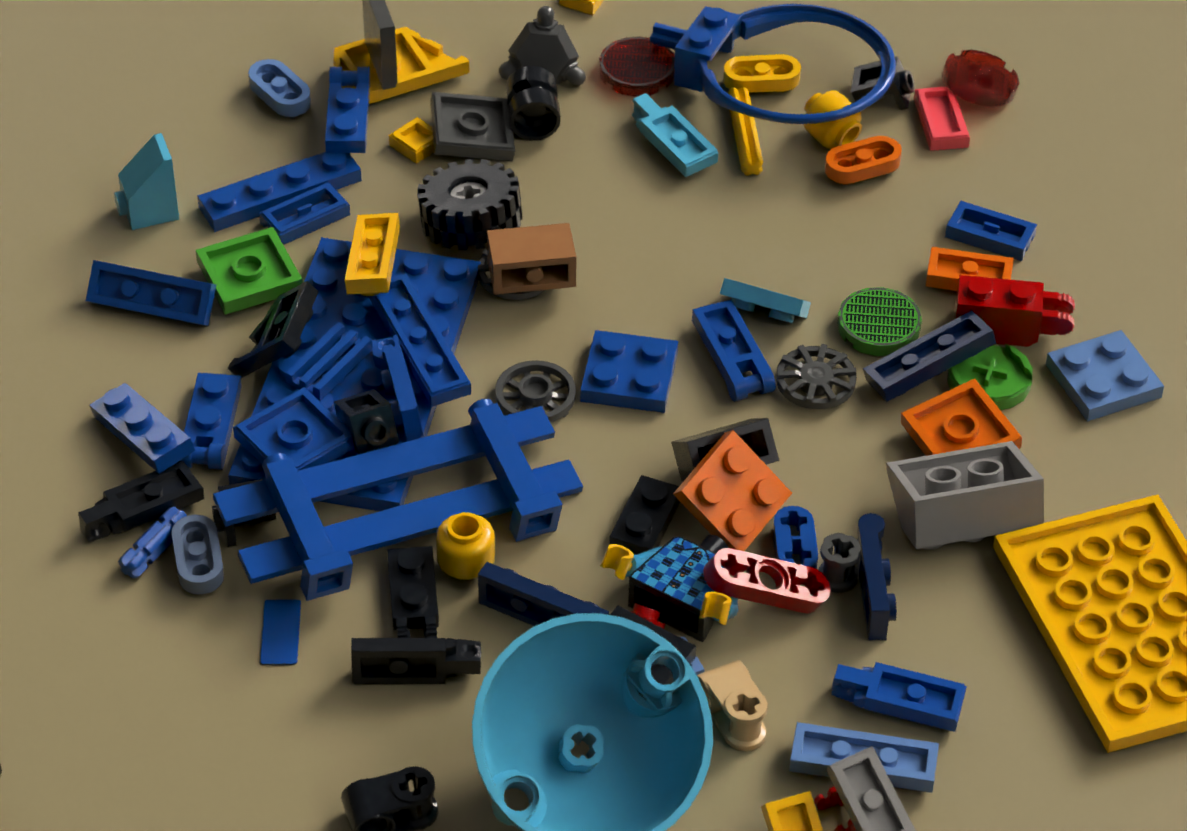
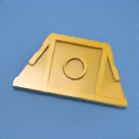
M407 27L395 29L398 81L395 88L382 89L364 39L334 48V67H342L343 71H357V67H370L369 104L470 73L469 60L461 55L454 59L444 54L443 45L433 40L424 39L419 33ZM343 86V88H357V86Z

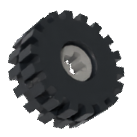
M473 159L464 160L465 164L457 165L455 161L447 164L448 169L444 170L441 167L434 169V177L426 175L422 179L423 184H419L417 189L423 233L426 237L430 236V241L434 244L442 241V247L451 249L453 245H458V250H467L470 245H476V250L485 248L484 243H487V230L517 228L521 226L523 213L519 180L517 176L515 177L512 169L508 168L505 170L504 164L499 162L491 166L490 160L484 159L481 160L480 164H474Z

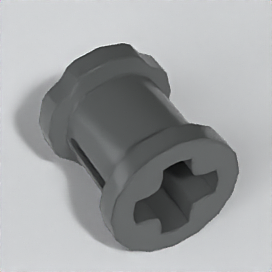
M843 533L830 534L824 538L820 548V554L824 562L820 565L819 571L828 579L831 592H848L857 584L858 570L855 564L858 562L861 554V546L859 541L853 536Z

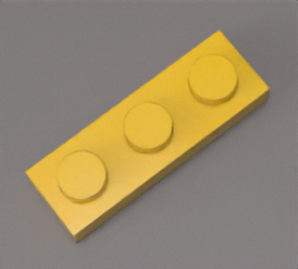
M398 213L357 215L344 280L347 295L361 294L363 296H374L379 293L389 292L400 231Z

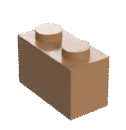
M570 223L487 230V261L494 295L576 287L577 257Z

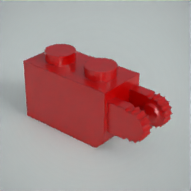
M959 275L954 319L972 310L994 331L996 344L1005 345L1006 343L1012 346L1029 347L1038 342L1039 334H1059L1060 336L1070 334L1071 331L1073 332L1074 318L1070 314L1075 310V299H1072V296H1069V294L1044 291V283Z

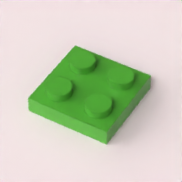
M274 227L195 250L197 263L207 282L217 284L215 297L225 315L275 300L281 294L303 283L302 277Z

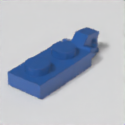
M393 335V337L377 341L376 339L372 340L373 359L375 367L381 369L380 373L386 396L395 395V399L388 401L391 403L395 425H403L407 441L422 438L423 431L418 406L398 336Z
M875 662L874 667H863L862 670L838 664L831 695L852 702L860 708L864 707L863 709L956 732L967 686L962 683Z

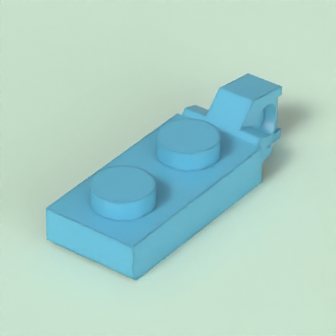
M646 93L633 98L634 111L632 116L637 122V128L685 177L718 163V150L673 105L668 108H661Z

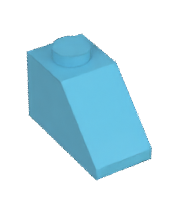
M162 133L155 134L118 174L120 191L114 192L115 203L119 216H127L132 230L179 220L172 157Z

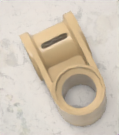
M736 660L698 674L697 677L707 696L712 720L725 738L726 743L738 751H752L762 746L766 738V728L762 720L767 715L768 703L765 696L751 679L746 666L740 660Z

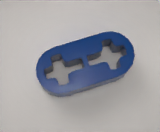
M787 506L778 510L775 514L773 525L775 559L795 563L792 559V554H799L802 565L817 569L818 547L812 514L799 506ZM791 525L796 526L797 531H799L798 536H791Z

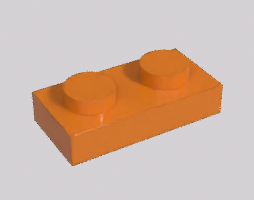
M931 247L925 287L957 291L959 275L1011 280L1014 258Z

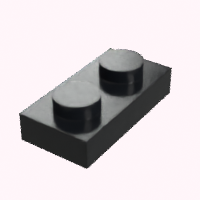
M641 475L610 535L609 545L617 544L624 546L635 555L658 547L680 504V501L673 495L679 486Z

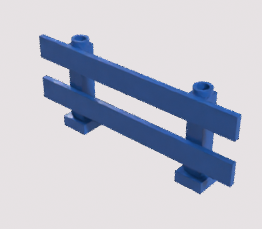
M481 399L474 402L468 409L471 417L470 425L303 470H297L292 457L288 458L284 453L273 454L262 463L265 472L264 480L213 493V500L225 527L280 513L290 536L238 550V557L250 584L302 570L300 588L306 601L350 588L353 562L350 556L435 533L445 519L462 512L489 518L513 511L509 529L516 542L556 531L563 506L560 498L582 492L583 484L570 459L531 470L520 447L554 438L555 431L542 406L504 416L498 403L493 404L490 399ZM484 456H486L497 479L324 527L313 503Z

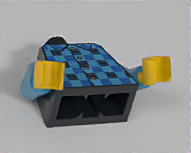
M716 535L706 536L700 545L682 537H673L663 547L659 546L637 555L633 554L626 547L617 544H610L606 550L600 566L616 570L615 576L620 580L629 577L628 607L633 609L636 603L660 612L659 622L703 642L715 620L719 621V624L726 625L727 620L734 618L738 613V598L715 592L709 587L704 578L703 570L705 564L720 549L728 548L727 544Z

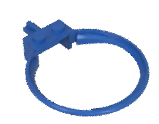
M771 5L752 9L741 14L727 12L721 8L705 6L688 30L656 22L653 25V33L650 35V42L654 45L675 50V86L704 92L712 102L729 110L778 123H824L856 114L870 107L886 93L893 82L896 71V61L892 47L876 28L849 13L817 5ZM819 22L845 29L869 44L879 58L881 75L877 84L867 95L842 109L817 114H786L763 110L741 102L729 95L720 87L714 72L708 69L707 61H711L718 51L731 53L734 49V40L740 36L746 40L788 24Z

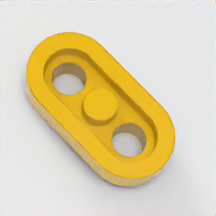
M785 54L737 56L725 63L723 82L728 89L732 87L738 89L743 86L748 89L749 93L785 92L798 86L801 65L796 58Z

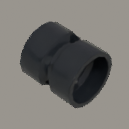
M526 66L517 69L509 76L506 82L510 127L517 136L526 140L548 138L557 131L561 121L556 80L550 71L539 66Z

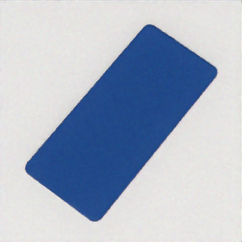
M300 600L265 601L261 664L297 663L301 612Z

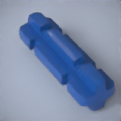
M176 507L168 508L159 518L161 523L156 521L132 545L135 549L129 548L119 558L118 563L122 573L129 575L133 579L138 578L149 567L146 563L152 564L171 545V532L174 524L187 516V514Z

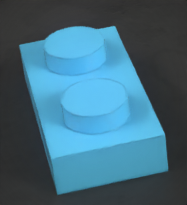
M724 278L720 291L721 295L732 297L731 300L737 308L754 312L755 305L757 304L771 308L769 317L793 323L795 316L807 318L811 305L809 301Z

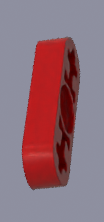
M732 548L720 549L705 564L703 570L706 583L715 592L808 614L816 611L829 598L831 593L828 579L816 568ZM759 572L766 573L772 577L776 584V590L769 589L762 584Z

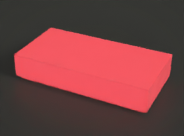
M947 86L915 89L914 103L930 151L969 148L970 136L956 95Z

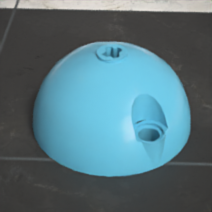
M578 613L553 618L532 627L513 640L496 658L485 675L476 697L472 719L473 750L477 768L484 786L492 799L491 807L493 813L500 822L516 826L521 831H665L674 825L690 808L703 786L711 761L713 747L712 716L707 696L691 665L671 643L646 626L623 617L607 614ZM661 664L669 668L673 674V683L663 685L655 681L651 675V666ZM574 741L577 745L583 741L589 746L590 749L586 753L587 759L583 754L578 759L571 753L575 745ZM513 788L522 790L528 797V808L523 811L512 810L504 801V792Z

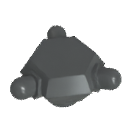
M550 6L539 8L537 18L533 19V22H527L508 50L510 56H508L509 60L499 67V75L506 80L517 69L526 66H539L547 69L553 74L557 85H560L562 81L566 82L568 80L573 85L579 86L586 80L585 72L577 66L579 55L564 25H558V21L555 20L554 10Z

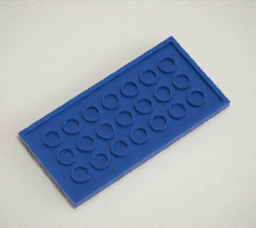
M321 237L304 282L308 281L319 291L312 307L314 313L304 326L300 336L302 342L298 350L289 358L284 359L281 357L272 362L251 417L299 390L286 383L285 372L337 322L345 325V332L347 333L351 329L357 331L359 339L367 336L377 341L391 337L368 296L346 294L344 280L352 242ZM396 249L392 277L407 274L454 354L479 282L478 265H481V262ZM349 347L336 360V363H338L352 348ZM372 350L320 402L337 417L334 401L375 389L387 401L395 399V395L386 396L380 373L381 369L375 367ZM406 363L418 406L423 431L422 437H426L437 405L431 407ZM323 372L312 384L315 385L326 373ZM403 425L396 426L399 438L398 444L407 442ZM241 444L228 474L229 485L265 478L262 464ZM354 448L333 461L359 454L356 453ZM413 476L320 502L374 511H383L404 505Z

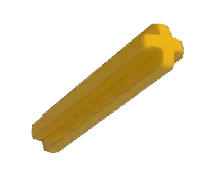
M743 86L738 89L732 87L728 91V94L752 106L747 88ZM730 110L741 171L747 176L751 174L759 175L763 171V158L754 117Z

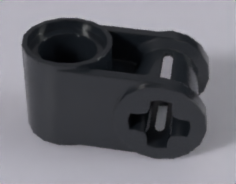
M418 766L406 767L400 771L371 779H360L348 785L341 795L351 831L422 830L431 826L439 814L438 803L433 796L435 792L434 777L430 771ZM410 780L413 781L414 791L411 792L409 791L408 784ZM421 805L422 815L420 817H418L416 808V806Z

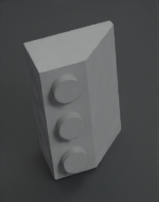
M1013 441L886 463L901 528L916 549L934 550L942 547L944 544L960 541L979 542L988 536L999 535L1044 523V479Z

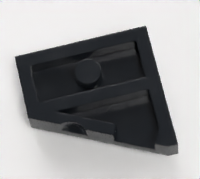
M306 281L278 296L267 311L265 318L249 336L256 344L252 351L240 358H234L229 364L228 369L234 375H240L243 378L281 357L286 359L292 356L301 345L302 340L300 336L305 324L314 313L312 307L319 291Z

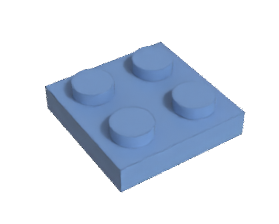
M1122 330L1047 353L1046 366L1086 421L1162 398L1163 383Z

